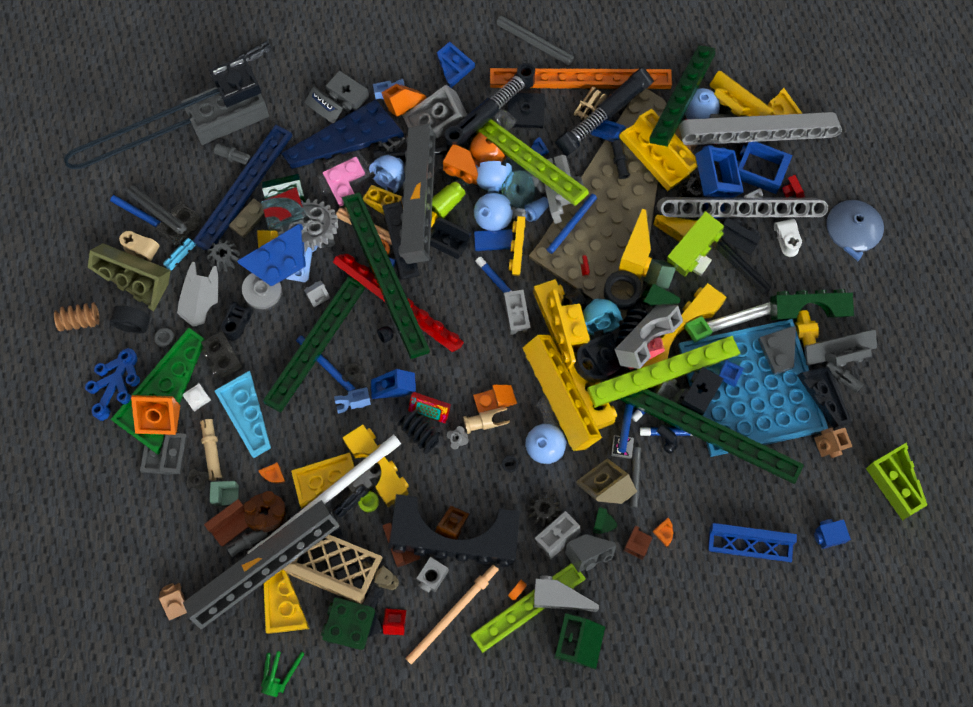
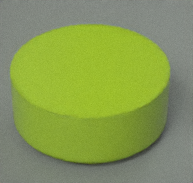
M369 491L367 495L361 497L358 504L363 511L372 512L377 509L379 499L374 492Z

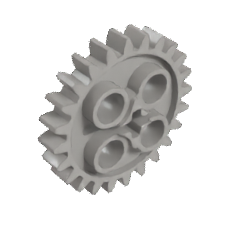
M307 199L306 203H303L301 200L302 207L295 202H292V207L286 205V209L292 216L281 221L277 218L275 230L278 232V236L296 225L302 224L304 252L308 247L312 251L314 246L322 248L321 243L328 244V239H334L333 234H337L338 219L337 215H335V210L331 209L330 205L325 206L324 201L318 204L317 199L313 203H310V199Z

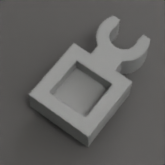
M374 464L347 487L352 492L361 484L370 489L373 486L370 480L378 479L381 476V471L372 474L371 469L375 467Z

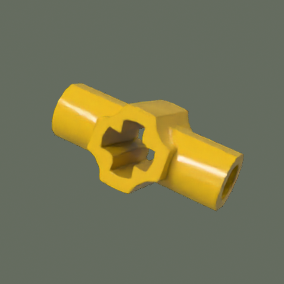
M802 310L799 312L794 326L796 327L799 340H802L805 347V345L816 343L815 338L819 336L818 323L811 321L809 311Z

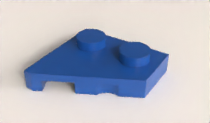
M451 42L447 43L437 52L439 63L450 88L475 68V63Z

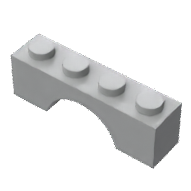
M662 304L656 305L616 347L615 352L620 366L640 369L651 357L647 347L648 343L658 336L673 333L683 322L678 305Z

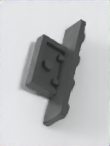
M870 329L805 345L806 365L827 361L834 364V366H845L847 362H861L864 358L871 357V350L877 348L876 330Z

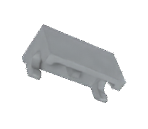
M524 290L505 292L503 299L510 335L516 334L518 331L527 332L528 328H530Z
M565 511L535 537V540L551 560L568 542L581 533L580 525Z

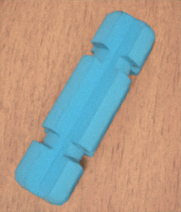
M186 238L182 242L183 245H180L170 255L171 258H167L163 262L167 269L173 270L176 266L175 264L179 263L189 253L188 250L191 251L195 247L191 239Z

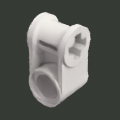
M790 219L775 222L774 231L777 232L778 237L776 238L779 241L783 254L788 257L796 256L802 244L796 220Z

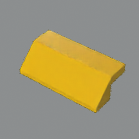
M651 108L640 115L634 125L622 131L618 137L661 185L669 191L698 167L696 156L675 133L668 146L650 143L649 137L660 118Z

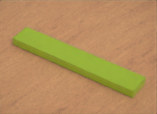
M571 563L555 574L552 580H558L573 589L586 580L581 572L578 573ZM534 590L471 634V637L482 653L545 609L533 607Z

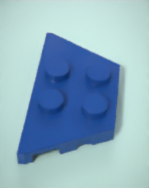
M302 224L296 225L237 262L270 286L278 284L306 267L303 254L305 249L304 242H302Z

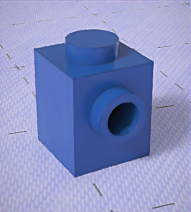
M832 519L822 521L814 533L815 540L818 545H821L822 549L844 544L851 540L844 520L833 522Z

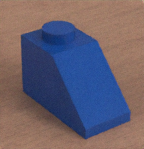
M395 369L372 379V399L405 397L416 392L415 373Z

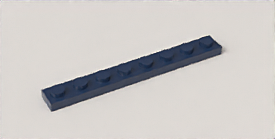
M278 125L274 126L193 240L194 245L208 251V249L213 248L212 243H218L229 227V224L235 219L291 139V132Z

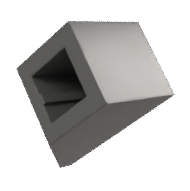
M585 534L568 542L565 554L579 573L583 570H591L602 561L607 562L611 560L617 545L615 542Z

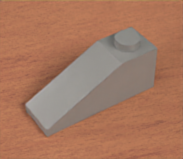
M540 576V579L535 580L533 607L592 612L599 610L597 603L558 580H552V576Z

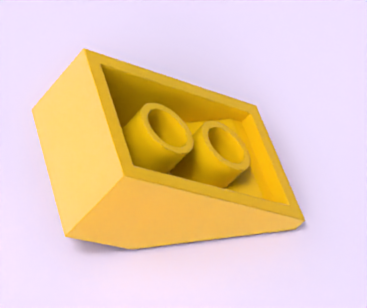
M645 209L641 210L618 270L629 271L635 274L639 280L642 276L646 277L652 260L649 257L651 247Z

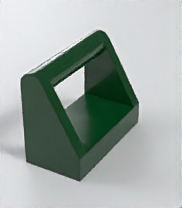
M648 284L639 302L644 305L678 304L680 298L655 284Z

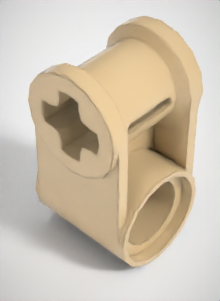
M125 231L119 238L125 252L146 259L149 262L152 261L160 247L153 239L143 237L132 231Z

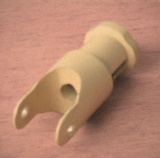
M507 407L480 412L479 415L468 418L464 416L463 422L466 433L470 434L474 430H486L510 423V420L499 423L492 422L493 415L507 410Z

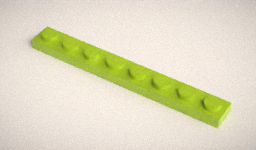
M492 119L476 132L486 136V141L494 143L505 155L574 206L589 194L587 188Z
M733 336L590 386L587 388L594 408L695 372L702 369V367L706 368L736 357L741 353Z

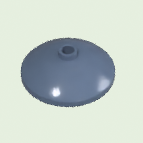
M858 200L840 202L831 209L826 221L827 231L833 242L843 249L844 247H850L855 252H864L874 248L884 233V223L878 211L871 205Z

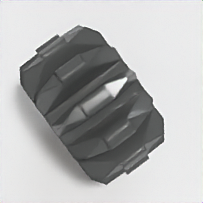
M219 239V244L212 243L213 248L208 249L209 255L207 260L212 268L217 266L218 272L224 269L228 273V267L235 269L233 263H238L240 252L234 243L231 244L228 240L223 243Z

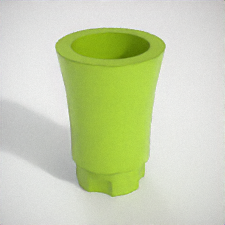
M457 182L447 185L433 196L432 212H435L438 217L444 219L461 201V198L465 196V190Z

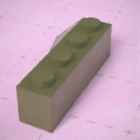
M103 243L91 249L89 253V269L107 281H113L118 285L117 288L122 291L126 290L138 302L142 301L149 305L148 308L150 310H155L169 284L170 269Z

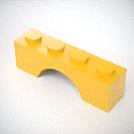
M364 425L343 437L344 443L355 458L368 457L381 445L377 446L374 441L376 438L370 428L366 430ZM384 456L377 462L381 467V477L376 485V490L387 507H390L394 504L396 494L408 495L407 488L409 485L403 477H398L396 474L398 469L393 461L388 462Z

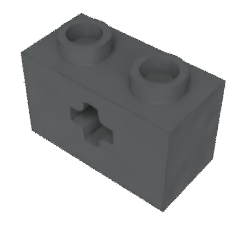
M341 71L326 85L329 98L341 103L347 111H356L369 99L368 89Z

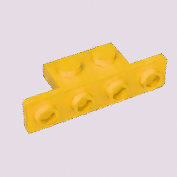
M718 71L710 83V87L715 90L714 94L719 99V103L729 106L732 109L731 112L739 117L741 115L767 116L773 113L771 107L722 71Z
M552 289L547 297V304L552 309V323L556 326L558 332L557 342L561 344L562 360L566 363L568 369L572 368L576 362L572 345L588 343L590 338L581 305L561 306L557 289Z

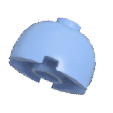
M697 89L685 112L686 118L707 119L710 117V114H719V99L709 89Z
M391 155L380 156L369 166L370 173L373 172L375 175L374 181L385 190L388 187L393 193H396L405 181V164L400 158Z
M487 161L480 163V167L475 165L478 172L477 184L483 190H487L489 194L499 193L500 190L505 189L510 184L512 165L509 163L503 166L500 161Z
M490 193L480 197L474 207V218L477 224L489 231L504 229L512 219L513 210H511V203L508 198L499 193Z
M540 424L528 433L525 447L534 461L541 464H551L557 462L564 455L567 441L560 428L552 424Z

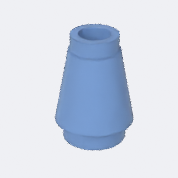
M542 197L525 205V219L529 222L537 221L549 207L548 199Z

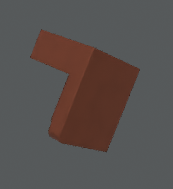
M635 526L623 551L643 560L652 537L639 531V527Z

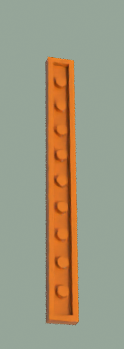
M490 68V88H503L517 73V68ZM535 69V84L531 88H592L593 86L596 89H617L638 69ZM646 69L654 80L647 89H671V69Z

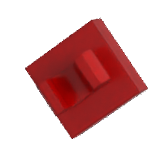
M796 175L789 177L790 185L782 188L786 198L794 194L797 198L805 197Z

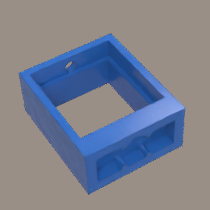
M756 141L749 142L747 146L743 145L739 155L742 156V160H737L741 181L777 194L793 155ZM749 153L780 165L774 181L743 170Z
M708 145L695 154L704 196L734 198L744 193L734 150ZM714 161L719 162L723 183L718 182Z

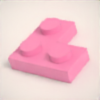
M357 157L323 172L339 207L343 206L342 197L354 194L349 182L365 175Z

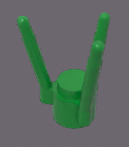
M276 652L270 676L268 675L271 654L267 653L261 693L273 697H278L279 692L283 693L286 684L303 658L304 652L299 654L281 684V679L275 677L281 652Z

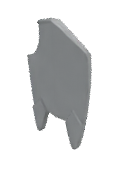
M195 262L191 263L180 294L177 314L194 327L204 324L208 310L212 305L218 303L217 266H213L208 277L197 275Z

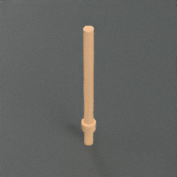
M492 565L482 576L479 575L474 581L475 584L405 658L410 664L424 652L481 589L484 590L487 587L488 581L498 572V568L495 565Z

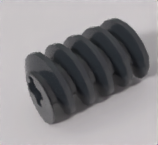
M631 307L627 310V316L624 318V323L621 326L622 330L619 331L616 343L619 345L649 313L636 307Z
M416 409L404 415L397 425L402 426V431H407V436L413 437L412 441L418 443L420 449L424 448L423 452L426 454L438 444V438L441 433L433 434L435 427L432 426L428 429L427 426L430 422L422 423L424 415L417 417L416 415L419 410Z

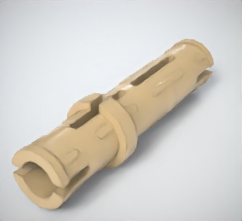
M205 419V422L204 420L200 421L203 436L201 443L204 444L209 481H214L216 478L218 480L222 479L216 444L218 438L215 436L213 419Z

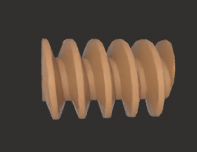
M95 302L91 304L90 309L86 303L83 309H81L80 305H76L75 311L72 306H68L67 312L64 307H60V313L56 310L54 311L55 325L60 332L65 329L95 327L100 322L99 311Z

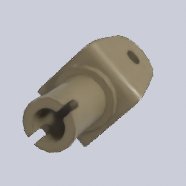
M367 561L362 563L366 569L372 567V564ZM383 565L381 568H377L373 577L374 583L378 587L385 589H396L399 584L398 578Z

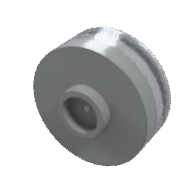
M251 273L242 284V294L249 307L257 311H267L274 308L280 302L282 287L280 282L270 286Z

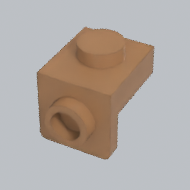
M172 583L163 587L159 594V600L168 619L172 620L186 614L187 612L183 604L185 598L181 592L180 583L176 585Z

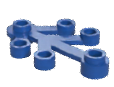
M130 348L124 349L119 353L117 359L105 365L98 363L94 368V372L99 376H105L108 371L117 369L115 373L97 382L93 380L88 381L85 385L86 391L91 394L97 393L99 389L108 385L100 402L92 407V415L100 421L106 420L110 415L111 411L107 405L116 388L119 392L117 400L120 403L127 404L131 400V395L127 392L123 378L125 370L128 373L126 382L130 386H137L140 382V378L137 376L134 368L137 362V355L134 350Z

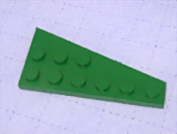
M188 328L132 395L173 396L178 404H180L183 397L182 394L186 390L205 344V339ZM130 400L129 403L123 404L111 420L159 455L165 440V434L135 433L132 401Z

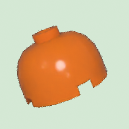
M480 132L474 137L469 148L475 165L480 167V163L487 161H500L502 163L506 159L504 153L494 143L486 141L487 137Z

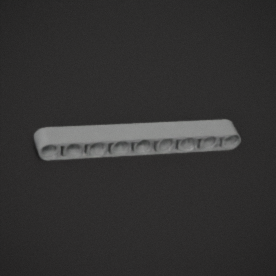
M833 112L688 119L682 121L678 126L685 145L832 138L842 132L837 115Z
M665 197L657 203V210L666 217H701L704 214L701 210L704 203H708L709 207L706 212L712 217H822L828 211L827 203L818 198ZM671 203V209L664 212V205ZM685 203H689V204H690L689 210L686 211V212H683V210H682L683 205H684ZM727 203V209L721 212V205ZM742 203H745L746 207L744 211L740 212L739 206ZM764 203V209L759 212V204ZM782 203L781 211L777 212V205ZM800 203L801 209L796 212L795 207ZM819 203V209L814 212L815 204Z

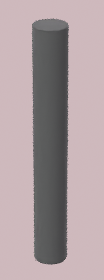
M639 447L633 448L631 480L637 492L630 497V508H638L641 448Z

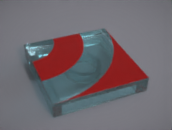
M297 187L261 201L270 231L306 216Z

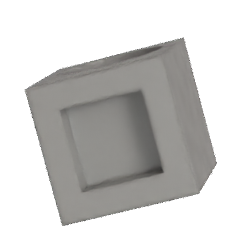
M430 557L417 577V581L420 582L418 586L428 593L430 590L436 592L448 573V568ZM429 572H435L438 576L435 581L430 582L426 580V575Z

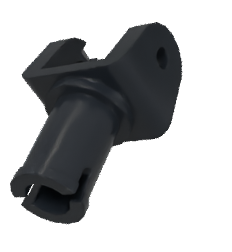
M579 288L563 298L562 306L580 304L583 313V310L588 305L582 295L584 293L583 289Z

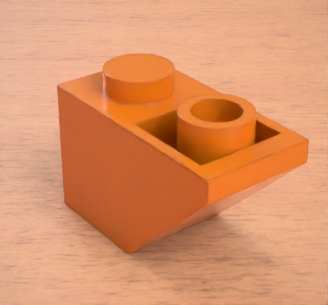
M395 84L381 92L388 111L395 116L405 114L409 109L417 106L427 98L426 95L418 90Z
M453 144L443 161V171L450 176L461 178L468 184L473 183L477 185L478 172L470 151Z

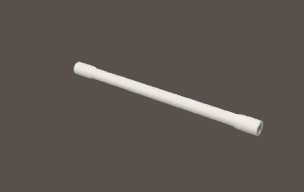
M393 434L378 449L266 539L250 549L247 554L322 500L326 504L380 459L401 445V442Z

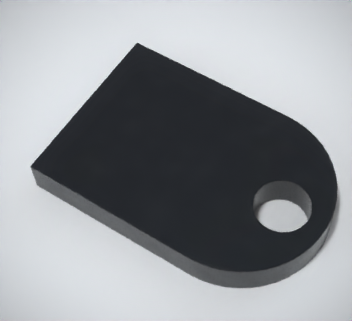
M609 332L581 345L574 352L576 359L574 367L578 374L589 382H600L626 368V366H620L615 352L618 344ZM583 363L588 366L589 370L583 366Z

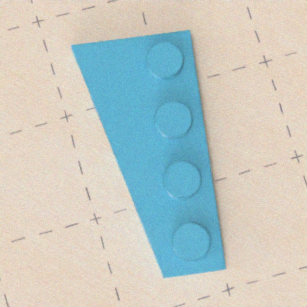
M248 371L216 389L215 393L251 456L255 458L271 449L251 372Z

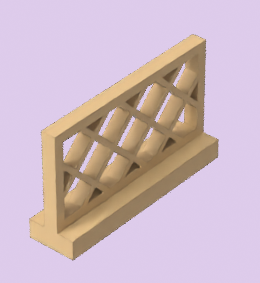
M328 535L325 537L326 540H321L306 551L308 552L310 562L300 564L297 563V558L283 569L289 575L352 602L363 604L366 599L365 594L383 557ZM335 542L338 550L327 554L324 545ZM322 547L324 556L313 560L311 550ZM350 549L354 550L356 558L345 561L342 552ZM340 554L343 563L332 567L329 558ZM367 557L374 558L375 561L372 567L364 569L361 560ZM326 560L329 569L322 572L317 571L315 564ZM359 562L361 571L350 575L347 566ZM344 567L347 577L340 580L336 579L333 571ZM363 575L365 582L362 588L359 589L354 586L352 579Z

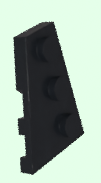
M829 367L806 371L797 375L833 428L852 423Z

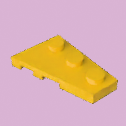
M521 216L517 217V221H513L512 232L516 233V238L511 241V252H514V259L509 261V271H512L513 276H520L526 222L525 217Z

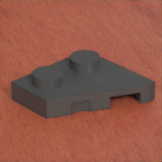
M795 326L762 336L758 339L773 375L791 370L794 367Z

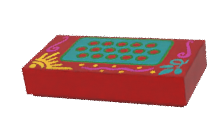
M413 392L408 411L418 409L419 415H424L446 424L451 404Z

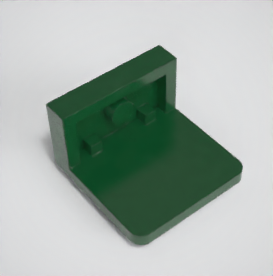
M335 597L333 603L331 602L328 608L327 615H329L327 624L324 623L322 628V640L331 644L336 643L363 650L366 646L375 609Z

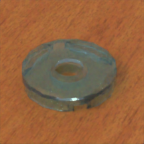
M521 170L510 172L502 183V195L509 199L510 206L524 208L525 205L532 202L535 194L532 177L527 172ZM517 185L520 186L519 194L516 192Z

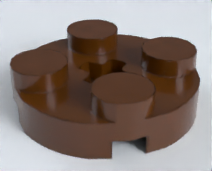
M272 491L258 494L244 504L245 522L252 530L256 531L258 529L263 530V532H270L277 529L284 521L283 518L286 515L285 504ZM262 510H268L269 514L260 513Z

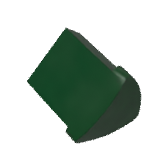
M599 507L593 533L602 534L617 528V523L607 513V509Z

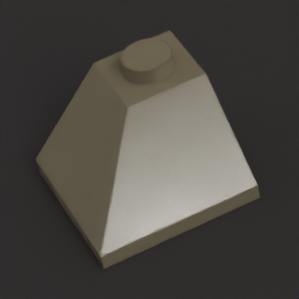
M608 458L576 481L579 487L596 501L622 504L637 492L629 474Z

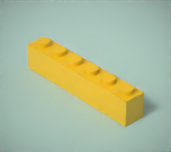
M537 335L523 347L526 358L541 384L543 393L546 395L551 409L555 413L559 425L568 439L570 447H572L573 451L586 450L600 440L602 436L551 335Z

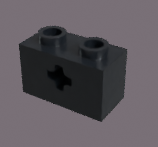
M702 367L699 373L695 371L690 380L693 383L690 389L686 387L680 397L683 399L681 406L703 416L724 378ZM699 389H702V390H703V392H702L701 394L698 393V390H699Z

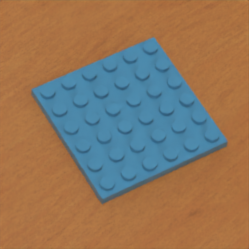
M793 319L709 336L696 343L691 340L678 344L679 352L682 354L733 336L741 353L736 357L728 359V361L744 368L736 386L733 387L722 382L703 414L704 417L763 445L818 434L828 429L824 414L797 376L802 372L809 371L797 332L794 367L791 370L773 375L758 341L762 336L794 326ZM724 361L708 366L706 369L718 375ZM695 372L686 374L690 387L693 384L690 380ZM702 389L698 390V393L700 394L703 392ZM706 442L710 457L728 453Z

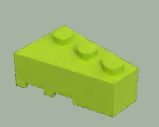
M705 211L667 256V262L676 267L675 270L686 277L689 272H692L697 267L699 259L709 253L711 244L714 241L718 242L723 236L722 230L724 225Z
M907 443L894 449L866 468L902 521L927 506L920 481L917 480L913 469V461L910 460L907 451Z

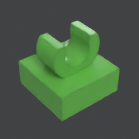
M703 316L687 323L684 327L694 343L713 333Z

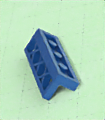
M713 523L709 531L708 551L792 562L793 545L797 543V534ZM714 536L723 537L728 544L723 548L713 547ZM737 539H743L748 547L740 551L732 543ZM758 541L764 542L769 548L764 554L758 553L753 547ZM779 544L788 545L787 557L779 556L774 548Z

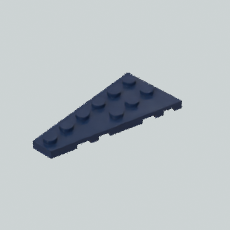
M375 99L281 154L291 169L311 164L319 158L325 157V159L332 158L331 155L340 152L341 154H346L370 147L371 143L381 141V143L388 142L389 138L396 136L401 138L404 137V133Z

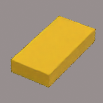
M257 230L258 247L260 248L278 237V232L275 230Z

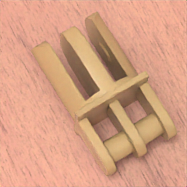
M592 86L584 100L580 101L574 116L578 115L583 121L587 118L589 111L594 112L596 106L607 98L608 95L604 93L601 96V91L596 90Z

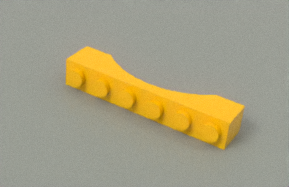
M708 283L704 288L700 287L694 294L695 299L693 302L688 301L682 310L684 312L681 315L683 322L673 333L660 336L663 340L665 351L648 360L641 368L668 359L670 346L676 336L685 329V325L701 316L704 319L712 318L724 304L726 296Z

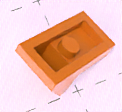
M492 385V390L473 395L478 413L517 404L511 385Z

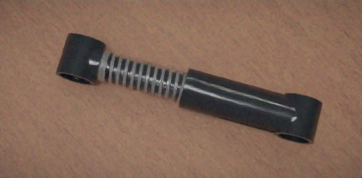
M530 63L520 64L517 68V73L510 82L498 90L494 96L486 98L456 126L447 128L445 140L448 150H450L453 144L463 148L464 143L499 113V109L507 103V100L509 101L519 90L531 88L535 84V67Z
M644 67L638 69L627 81L598 104L596 110L587 116L580 125H577L571 131H566L556 139L555 144L564 155H570L580 146L581 140L588 133L596 129L605 119L609 120L634 97L648 88L654 82L653 78Z

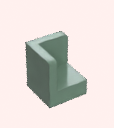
M652 259L644 281L648 284H655L661 288L668 289L676 267L664 260Z
M236 481L210 483V503L213 506H229L239 498V485Z

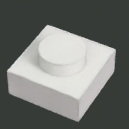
M200 384L182 394L193 411L211 401Z

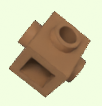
M832 427L821 431L822 435L814 438L821 457L830 455L831 458L843 455L842 450L852 447L846 428L833 430Z

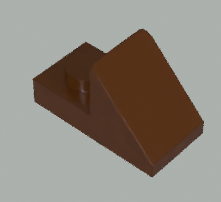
M450 506L437 525L435 532L443 537L458 540L469 513Z

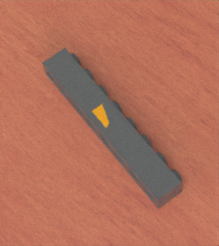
M430 123L408 127V135L406 136L404 197H402L403 213H401L402 229H400L401 245L398 250L400 257H403L407 264L429 261L436 144V134Z
M322 500L185 600L183 604L189 619L200 629H203L339 528L340 525Z

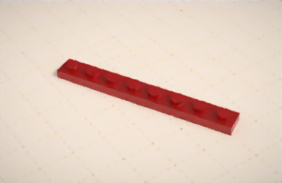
M346 253L335 257L333 260L335 265L385 301L374 274L369 271L368 267L360 265L353 256ZM407 298L420 329L451 352L461 348L464 342L459 339L456 333L447 330L440 321L431 318L428 312L419 309L412 300Z

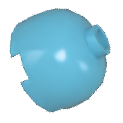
M594 299L583 310L585 324L590 335H594V332L603 330L604 333L612 332L620 326L619 321L623 320L617 305L610 300Z

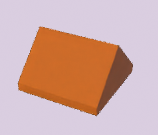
M131 396L135 433L176 435L180 405L173 396Z

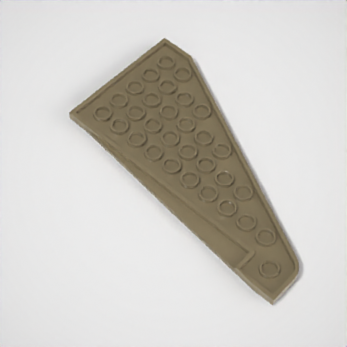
M646 88L629 102L616 123L626 126L627 129L634 125L640 115L651 108L660 117L667 103L663 98ZM605 140L581 177L584 187L588 189L589 194L576 206L567 204L562 207L564 214H560L562 222L555 224L553 221L539 244L529 255V259L575 290L582 288L584 291L583 295L592 301L594 299H605L604 286L606 280L612 273L619 270L621 258L642 209L646 210L650 238L658 180L624 142L623 147L625 155L628 156L627 164L630 177L626 179L618 178L617 167L613 162L612 142ZM591 194L596 195V201L554 253L550 254L547 251L549 245ZM583 255L587 256L590 274L582 276L580 265L583 264ZM642 276L641 279H640V282H641L642 287H643L644 276ZM617 281L612 285L611 292L616 298L627 300L633 296L634 288L626 281ZM619 310L623 318L621 321H624V318L627 316V310Z

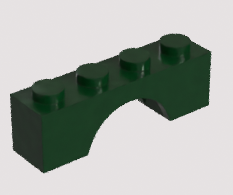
M845 289L833 290V293H827V290H815V294H808L807 290L796 291L795 295H789V291H779L777 295L770 296L771 320L797 318L802 307L808 303L820 306L827 318L854 316L853 292L846 293Z

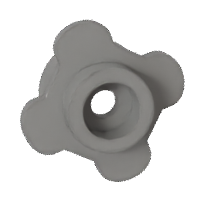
M458 426L456 430H450L447 433L452 449H458L459 446L468 443V435L462 426Z

